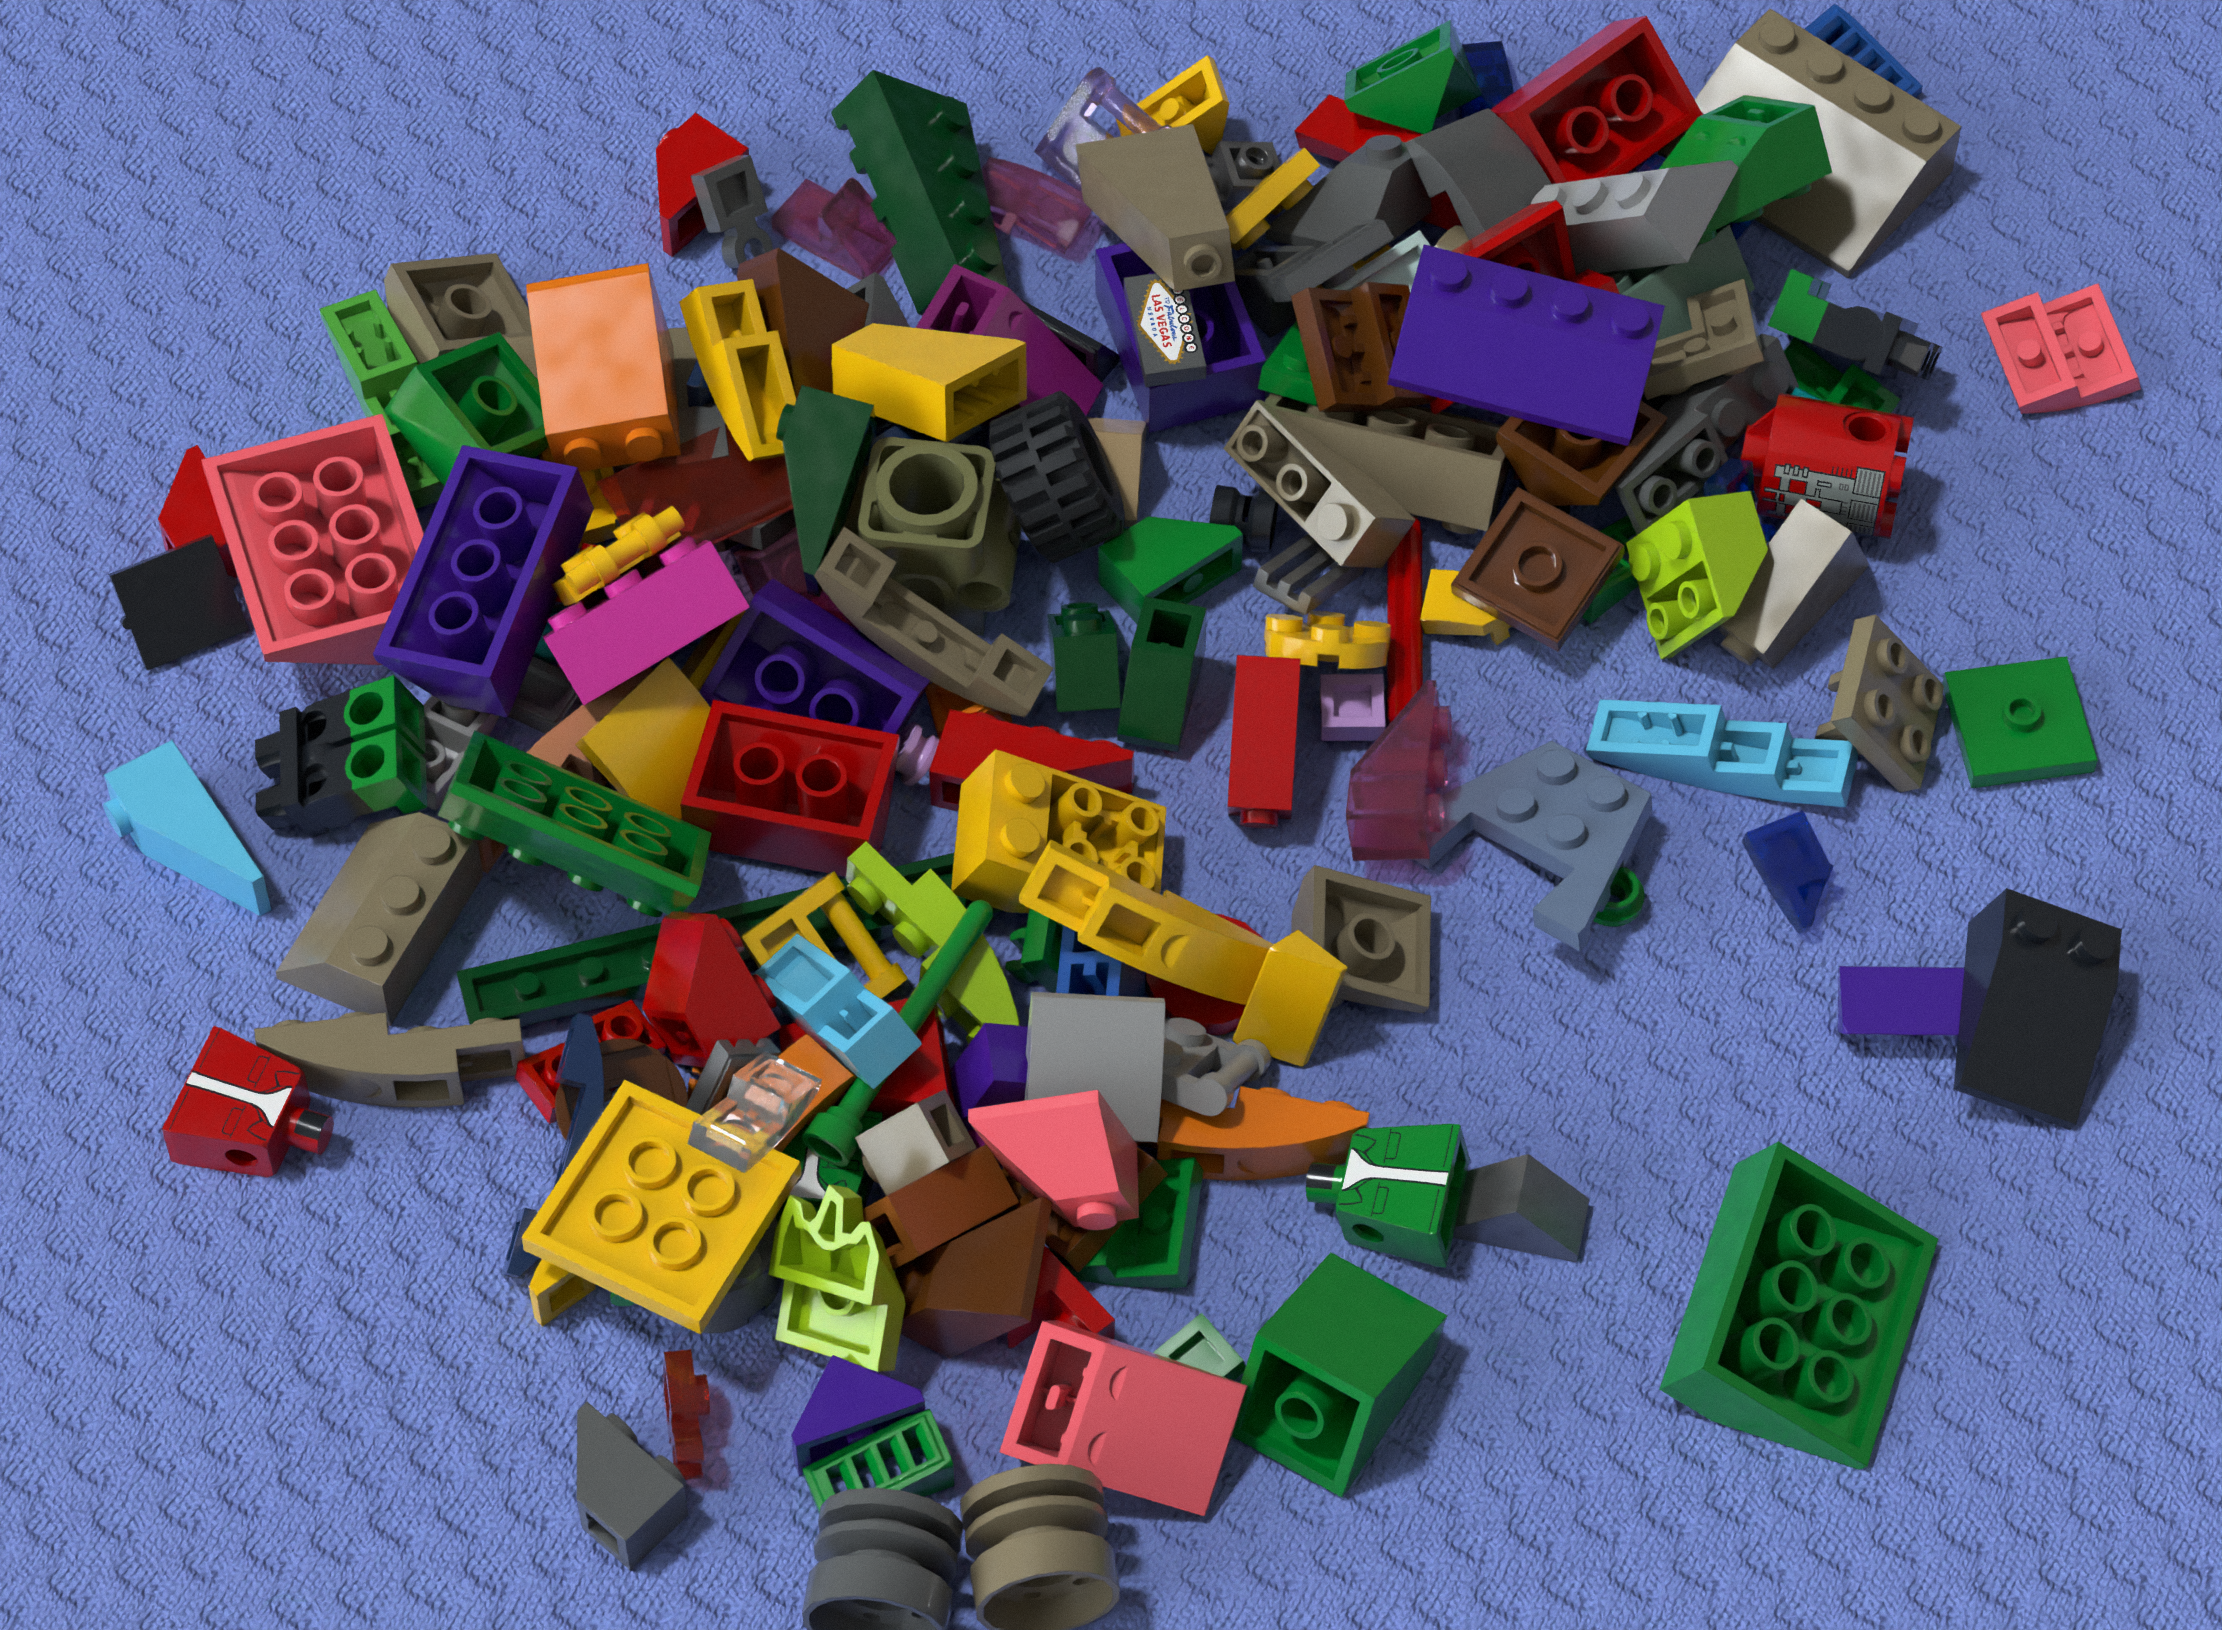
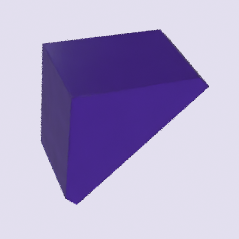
M984 1023L950 1069L956 1111L967 1131L974 1129L968 1122V1109L1025 1101L1028 1069L1025 1053L1028 1026Z
M832 1355L791 1434L794 1465L798 1475H803L802 1468L903 1418L924 1411L925 1400L921 1390Z

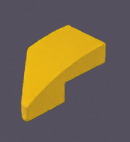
M1431 569L1420 617L1425 634L1485 636L1490 633L1491 639L1496 645L1510 637L1508 629L1512 626L1452 594L1451 583L1460 571Z

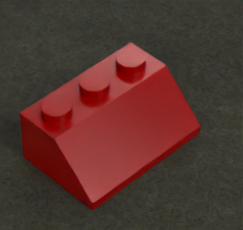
M1647 16L1612 22L1490 109L1529 148L1552 184L1626 174L1690 128L1697 117L1703 115Z
M713 700L681 800L682 820L712 833L708 848L710 851L829 874L835 871L837 875L846 877L847 858L866 841L878 853L880 852L887 828L900 737L898 734Z

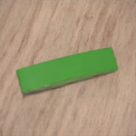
M375 289L320 308L321 319L366 418L383 414L415 509L437 502L444 489L443 484L384 412L388 403L414 366L418 365V362L378 292Z

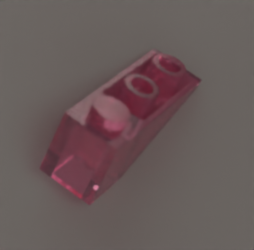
M1427 680L1351 769L1346 820L1353 861L1430 859L1432 833L1443 831V799L1441 794H1436L1437 788H1446L1448 784L1447 753L1445 749H1441V744H1450L1452 741V714L1450 706H1440L1436 680Z

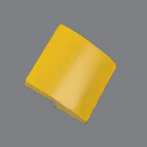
M667 657L575 745L617 789L616 792L681 819V800L711 707L682 671Z

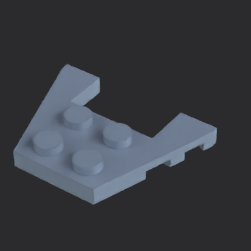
M1550 741L1389 821L1384 826L1386 845L1431 868L1471 830H1475L1560 876L1563 880L1533 908L1534 926L1574 949L1581 951L1591 936V924L1597 912H1603L1611 896L1610 886L1619 868H1625L1653 811L1652 796L1650 792L1556 742Z

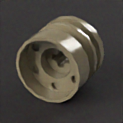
M1039 1464L1017 1467L991 1475L972 1486L961 1498L960 1516L963 1529L965 1530L966 1553L974 1560L970 1568V1579L976 1617L987 1629L1070 1630L1086 1625L1107 1614L1119 1601L1120 1586L1113 1547L1104 1539L1108 1535L1107 1512L1103 1509L1104 1493L1102 1482L1092 1471L1073 1465Z

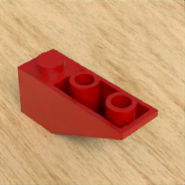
M950 709L929 770L931 805L958 811L961 784L995 749L1126 794L1132 793L1134 788V751L1121 748L1117 744L1106 740L1088 741L1062 735L1054 729L1045 726L1027 727L998 720L996 717L983 712L965 713Z

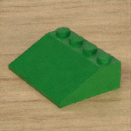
M475 730L438 813V816L449 820L448 826L453 831L473 840H483L485 836L509 846L508 852L522 862L534 866H542L544 862L568 871L567 877L585 889L601 892L605 887L628 897L627 903L632 908L652 917H661L663 913L670 914L673 911L683 912L696 898L701 887L712 834Z
M1779 1141L1736 1163L1659 1390L1715 1423L1858 1470L1867 1467L1938 1238Z

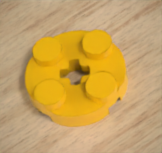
M1330 611L1309 612L1307 623L1303 622V618L1299 616L1267 614L1264 630V651L1268 657L1301 659L1300 665L1318 667V661L1339 662L1338 668L1346 669L1383 667L1387 664L1391 625L1376 621H1355L1354 627L1344 626L1345 615Z

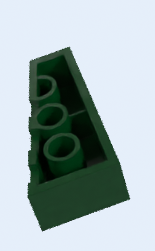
M872 70L831 111L838 130L848 129L856 147L849 155L858 174L867 173L877 197L870 204L878 222L883 223L895 236L897 243L890 250L917 313L923 316L954 264L1008 287L967 104L953 97L944 96Z

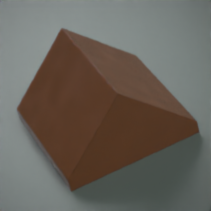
M1641 401L1629 446L1512 416L1497 432L1496 441L1528 492L1552 506L1598 505L1666 425L1668 417Z

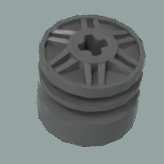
M860 1488L848 1489L831 1495L820 1508L818 1519L819 1534L815 1537L814 1554L818 1563L809 1572L802 1610L803 1626L807 1630H948L953 1602L952 1589L948 1584L957 1576V1554L961 1551L963 1540L962 1521L950 1509L934 1500L901 1490Z

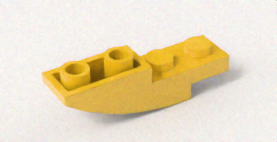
M1051 839L1019 894L1020 904L1078 932L1079 942L1105 955L1182 987L1243 1005L1247 1004L1270 947L1274 945L1168 890H1165L1163 895H1160Z

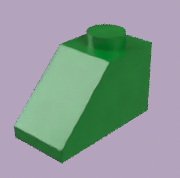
M1148 516L1132 527L1124 528L1122 534L1106 540L1103 545L1098 547L1099 584L1138 624L1145 596L1188 604L1242 570L1243 534L1236 526Z

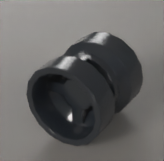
M1217 485L1209 523L1236 526L1243 534V544H1246L1250 551L1270 554L1276 528L1278 503L1264 491H1259L1255 495L1249 496L1242 495L1236 487Z

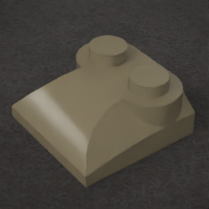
M496 253L390 264L384 279L387 310L415 356L418 365L497 332H500L503 337L532 336L529 309Z
M1314 865L1303 877L1292 911L1291 933L1296 930L1301 931L1348 967L1331 1008H1335L1347 1000L1417 1013H1425L1429 1009L1431 896Z

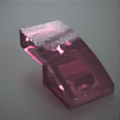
M989 157L981 168L994 226L1007 235L1017 225L1060 253L1065 254L1093 214V211L1084 203L1081 191L1042 172Z

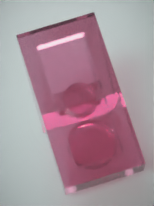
M853 177L849 178L836 194L805 179L771 217L772 232L859 280L866 278L874 272L879 274L892 260L893 255L890 249L897 243L895 236L883 223L878 222L870 204L873 199L859 181Z

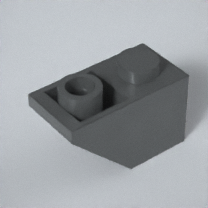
M586 1402L577 1410L576 1499L581 1526L584 1531L625 1567L632 1570L688 1516L685 1494L686 1480L679 1469L666 1457L657 1455L653 1459L637 1445L638 1439L620 1417L613 1413H609L605 1417L590 1403Z

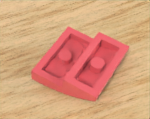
M2099 283L2044 304L2039 293L2036 292L1981 313L1982 320L2021 414L2062 411L2104 402L2141 390L2138 375Z

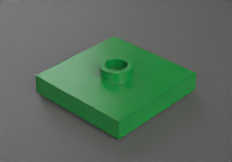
M2067 656L1944 673L1942 682L1944 694L1971 788L2095 772L2098 760Z

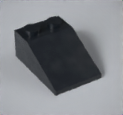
M2008 888L1968 922L1953 1090L2068 1130L2073 1128L2077 1124L2118 986L2122 929Z

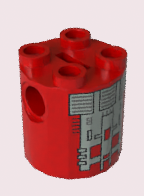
M1779 393L1776 406L1754 424L1747 426L1740 460L1739 474L1744 475L1758 497L1757 514L1786 520L1799 500L1803 499L1852 532L1890 539L1897 503L1885 501L1886 497L1898 499L1906 463V457L1897 456L1894 453L1895 451L1907 453L1914 417Z

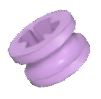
M915 722L909 723L898 734L900 743L895 771L901 773L900 780L908 787L916 784L929 770L940 741L934 735H930L927 738L921 735L922 727Z

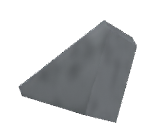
M1529 1154L1468 1170L1453 1238L1577 1262L1589 1198Z

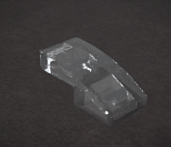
M765 1051L733 1074L727 1097L693 1122L687 1144L746 1173L769 1153L796 1123L819 1092L822 1079Z

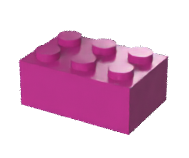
M687 536L657 554L662 564L659 568L641 577L637 569L633 568L603 587L602 589L608 598L586 610L583 603L578 601L547 619L553 630L542 637L583 705L593 701L750 607L711 541L704 540L696 544L692 536Z

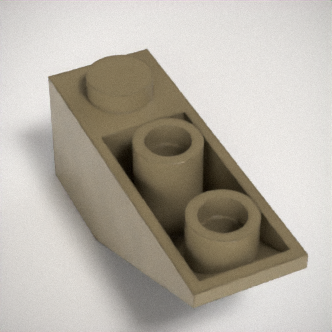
M1262 400L1255 401L1223 448L1340 566L1382 568L1416 521L1376 480Z

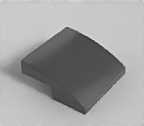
M1489 108L1405 143L1429 197L1447 192L1469 240L1530 205L1535 195L1543 189L1544 185L1552 184L1529 148Z

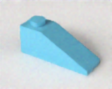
M173 740L104 774L111 800L103 803V808L119 837L130 834L145 856L259 916L271 911L264 876Z

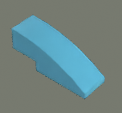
M799 934L790 939L754 973L765 981L775 997L777 1006L792 1021L817 1041L842 1065L873 1089L922 1045L921 1041L892 1006L867 990L850 969Z

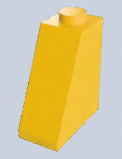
M872 323L832 344L833 394L874 405L875 416L944 442H948L1027 399L1026 342L1017 339Z

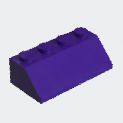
M1424 244L1387 385L1629 446L1665 306Z
M462 445L373 652L375 660L449 706L508 718L547 624V619H549L558 597L551 584L565 576V572L560 565L576 554L594 510L578 467Z

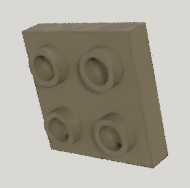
M1876 614L1855 619L1843 670L1832 674L1829 678L1828 689L1837 692L1831 720L1817 727L1815 739L1850 741L1856 747L1858 755H1863L1899 793L1919 789L1922 785L1927 759L1931 752V741L1938 711L1943 700L1944 685Z

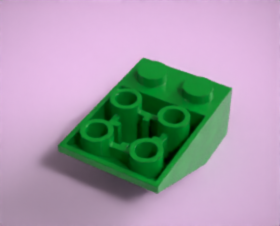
M1743 95L1697 117L1659 168L1665 169L1732 160L1738 167L1734 178L1697 245L1714 239L1717 236L1716 229L1731 222L1749 221L1761 216L1765 212L1764 206L1777 199H1791L1808 193L1812 189V182L1832 173L1815 105Z

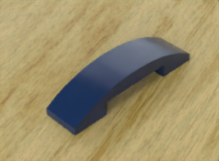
M580 1013L571 1020L554 1081L578 1088L580 1091L553 1188L603 1113L604 1076L599 1040L592 1017ZM523 1208L518 1211L501 1275L511 1278L519 1277L539 1259V1257L524 1251L521 1238L538 1211L529 1208Z

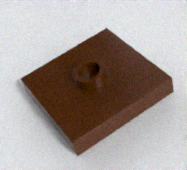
M1517 487L1451 583L1452 594L1559 652L1623 557L1624 545Z

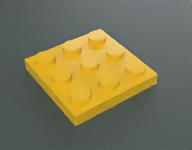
M624 1080L521 1237L523 1249L701 1335L802 1175L801 1163L786 1154Z

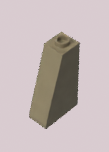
M1193 124L1075 144L1084 203L1175 292L1235 281L1229 226Z

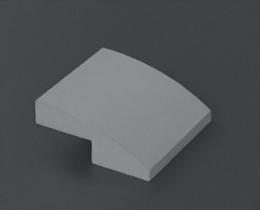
M1031 992L1025 1053L1028 1062L1025 1101L1099 1090L1134 1141L1157 1142L1164 1060V998Z

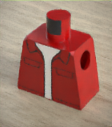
M213 1026L162 1127V1132L172 1162L270 1177L278 1172L290 1145L321 1155L331 1139L334 1119L331 1116L309 1110L311 1098L305 1073L299 1067L222 1028Z

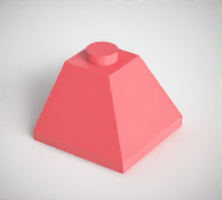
M1099 1090L968 1109V1122L1007 1173L1037 1198L1043 1197L1051 1201V1209L1072 1226L1089 1230H1104L1115 1226L1117 1221L1139 1218L1137 1144Z

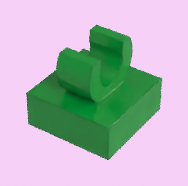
M1029 909L1027 927L1020 928L1010 935V941L1022 952V957L1019 960L1006 962L1005 969L1018 982L1031 983L1038 980L1050 993H1056L1063 925Z

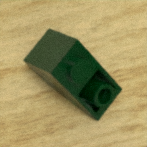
M1145 596L1130 651L1117 730V741L1179 752L1206 651L1207 608Z
M1077 602L1062 605L1061 614H1047L1051 665L1053 667L1054 698L1057 712L1121 708L1117 633L1110 611H1098L1097 603Z

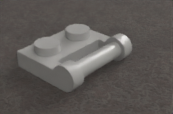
M1165 1017L1161 1099L1202 1115H1218L1231 1104L1234 1091L1244 1082L1257 1080L1268 1070L1271 1062L1269 1050L1258 1040L1247 1039L1236 1045L1207 1034L1206 1029L1193 1020L1186 1018L1169 1019ZM1211 1069L1217 1071L1216 1073H1208Z

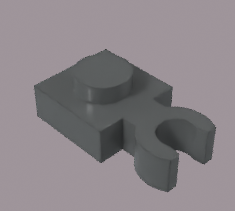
M737 155L691 175L708 233L724 232L725 234L722 242V256L729 268H738L740 263L747 261L744 254V246L747 241L750 244L754 257L773 250L769 235L763 229L758 228L755 217L767 213L768 208L751 155Z

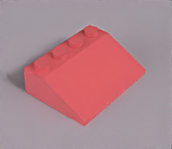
M383 414L202 459L204 473L265 662L382 665L375 660L373 652L424 536Z

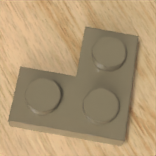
M1745 279L1686 298L1692 329L1656 341L1644 387V394L1647 400L1661 395H1676L1686 391L1693 384L1720 375H1736L1745 371L1753 364L1765 361L1753 302Z

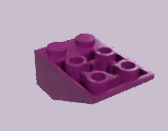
M956 264L951 268L915 327L1017 339L1026 342L1027 399L981 423L982 425L990 426L992 420L1060 390L1073 399L1087 417L1103 388V384L1010 288Z

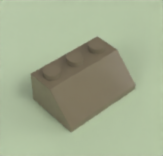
M421 812L370 823L277 969V979L356 1012H366L369 1014L386 1012L388 1024L391 1026L483 877L477 840L464 837L453 831L448 826V823Z

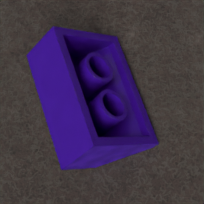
M772 578L755 594L749 605L750 607L744 613L699 693L710 707L713 700L899 734L905 727L931 681L903 665L862 632Z

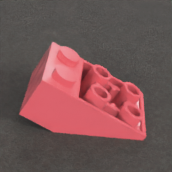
M1058 1320L1042 1321L999 1452L1034 1465L1062 1464L1092 1471L1102 1482L1103 1487L1206 1516L1248 1385Z

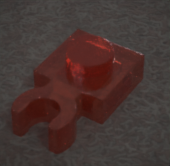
M691 1349L664 1352L662 1389L669 1444L672 1447V1461L685 1480L703 1478L701 1463L704 1462V1451L698 1417L699 1415L710 1414L707 1375H694Z

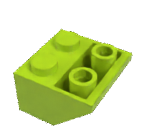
M1751 491L1687 499L1626 543L1629 552L1630 570L1635 579H1637L1647 612V626L1650 634L1655 638L1660 659L1672 658L1732 618L1739 608L1768 551Z

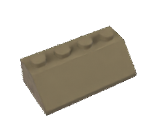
M1270 393L1265 400L1267 405L1376 480L1411 516L1416 518L1423 516L1440 520L1445 529L1456 533L1475 534L1478 532V529L1488 531L1497 515L1511 465L1496 441L1497 432L1503 425L1443 411L1435 415L1430 408L1421 406L1363 412H1319L1318 405L1314 406L1274 393Z

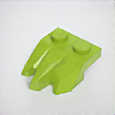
M829 1184L817 1213L810 1202L798 1196L789 1195L775 1230L768 1275L785 1280L775 1340L829 1357L834 1355L877 1372L894 1371L905 1310V1298L893 1271L882 1237L869 1221L864 1222L862 1198L848 1187Z

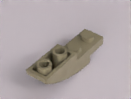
M350 1012L336 1019L312 1022L285 1020L276 1023L272 1027L254 1029L255 1041L258 1047L299 1067L305 1073L309 1092L369 1105L388 1107L464 1105L462 1082L514 1076L518 1061L526 1058L520 1018L511 1020L483 1018L473 1022L471 1025L439 1029L433 1026H419L408 1030L406 1033L390 1034L386 1012L376 1014Z

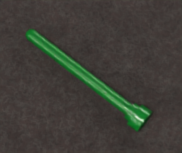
M976 900L969 905L899 1012L900 1017L915 1035H917L993 917V909L987 901ZM889 1076L875 1089L857 1077L838 1107L830 1106L826 1113H817L802 1136V1140L809 1150L830 1164L840 1167L847 1166L859 1148L855 1137L863 1130L860 1120Z

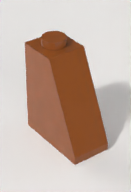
M985 1144L863 1209L864 1222L869 1221L882 1237L894 1271L1019 1203L996 1158Z

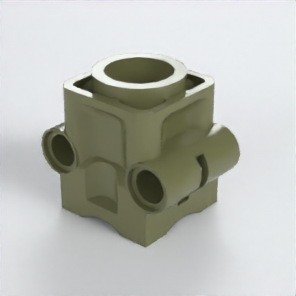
M885 437L878 440L871 449L869 465L864 466L844 527L897 562L889 577L975 635L984 636L987 612L1000 611L1009 605L1018 556L1017 549L1022 532V527L1010 506L1000 479L996 478V462H994L992 452L985 447L897 437Z

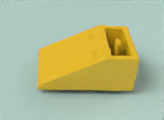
M995 749L961 784L951 890L957 896L973 901L984 900L992 907L1006 912L1029 913L1030 908L1019 903V894L1051 839L1160 894L1167 807Z

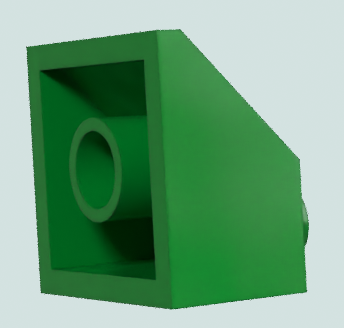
M500 332L414 366L384 409V412L443 486L447 482L462 445L533 459L549 447L545 435L538 379Z

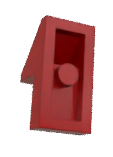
M1044 1246L1031 1321L1008 1332V1348L1012 1349L1039 1330L1042 1321L1058 1320L1114 1339L1115 1319L1055 1255Z

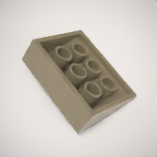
M1769 9L1734 43L1695 98L1703 114L1743 95L1815 105L1832 173L1812 182V189L1804 195L1791 199H1777L1765 205V212L1755 218V220L1846 278H1849L1951 174L1962 127L1772 9ZM1688 129L1662 147L1658 152V159L1664 162Z

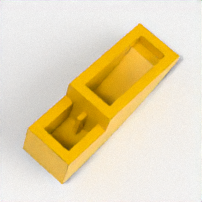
M753 279L695 288L679 301L702 374L729 431L749 462L785 456L783 442L776 439L777 427L784 406L787 403L795 405L796 397L778 330L770 332L766 330Z

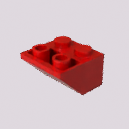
M673 911L662 919L642 1009L654 1030L666 1044V1050L675 1064L704 1068L717 1040H728L735 1047L738 1039H749L755 1045L760 1038H766L781 1028L772 1011L777 1006L772 991L757 974L751 975L740 956V953L744 951V945L739 934L725 918L719 919L716 914Z

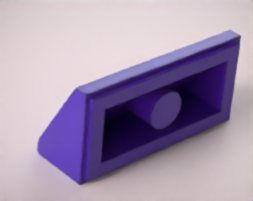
M1838 966L1837 1031L1842 1034L1958 1035L1964 967Z

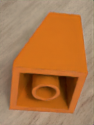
M645 263L526 284L545 435L554 462L578 467L579 472H588L596 469L681 455L674 346L649 264Z

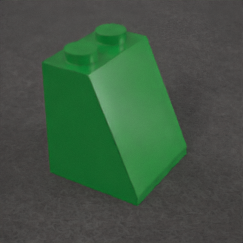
M1330 1252L1256 1333L1241 1383L1248 1385L1232 1437L1334 1494L1343 1497L1431 1365L1448 1315Z

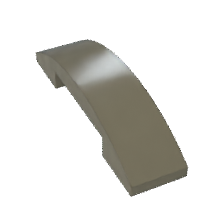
M844 527L814 575L824 592L837 608L862 633L885 652L931 682L980 705L1025 717L1030 712L1053 667L1002 633L990 645L889 577L897 562Z

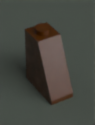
M779 247L740 263L737 271V280L753 279L767 332L778 330L796 400L802 385L833 394L832 344L864 328L869 303Z

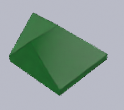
M1451 20L1347 72L1344 102L1350 112L1426 134L1431 132L1436 118L1482 96V93Z

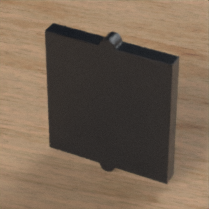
M212 534L205 535L108 574L124 614L120 623L125 629L130 630L144 668L147 671L249 630L233 590L237 585V580L232 575L227 574Z

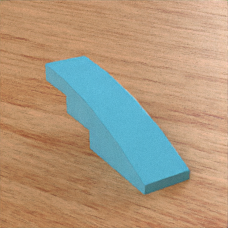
M1602 699L1599 701L1586 749L1589 758L1651 777L1717 792L1780 802L1836 807L1847 806L1858 760L1857 749L1850 741L1792 738L1787 723L1726 720L1721 705Z

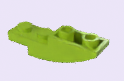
M866 841L847 858L846 881L849 883L847 890L863 910L872 915L878 911L895 927L892 930L895 939L911 956L919 959L924 955L927 958L920 967V982L967 909L931 868L911 885ZM983 933L936 1004L941 1019L947 1020L949 1017H952L968 1033L966 1036L968 1044L984 1023L1020 1026L1008 982L994 951Z

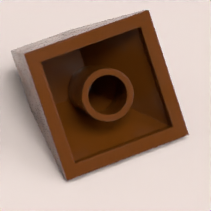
M1040 1197L897 1268L895 1275L905 1298L901 1335L950 1359L1030 1322L1052 1202Z

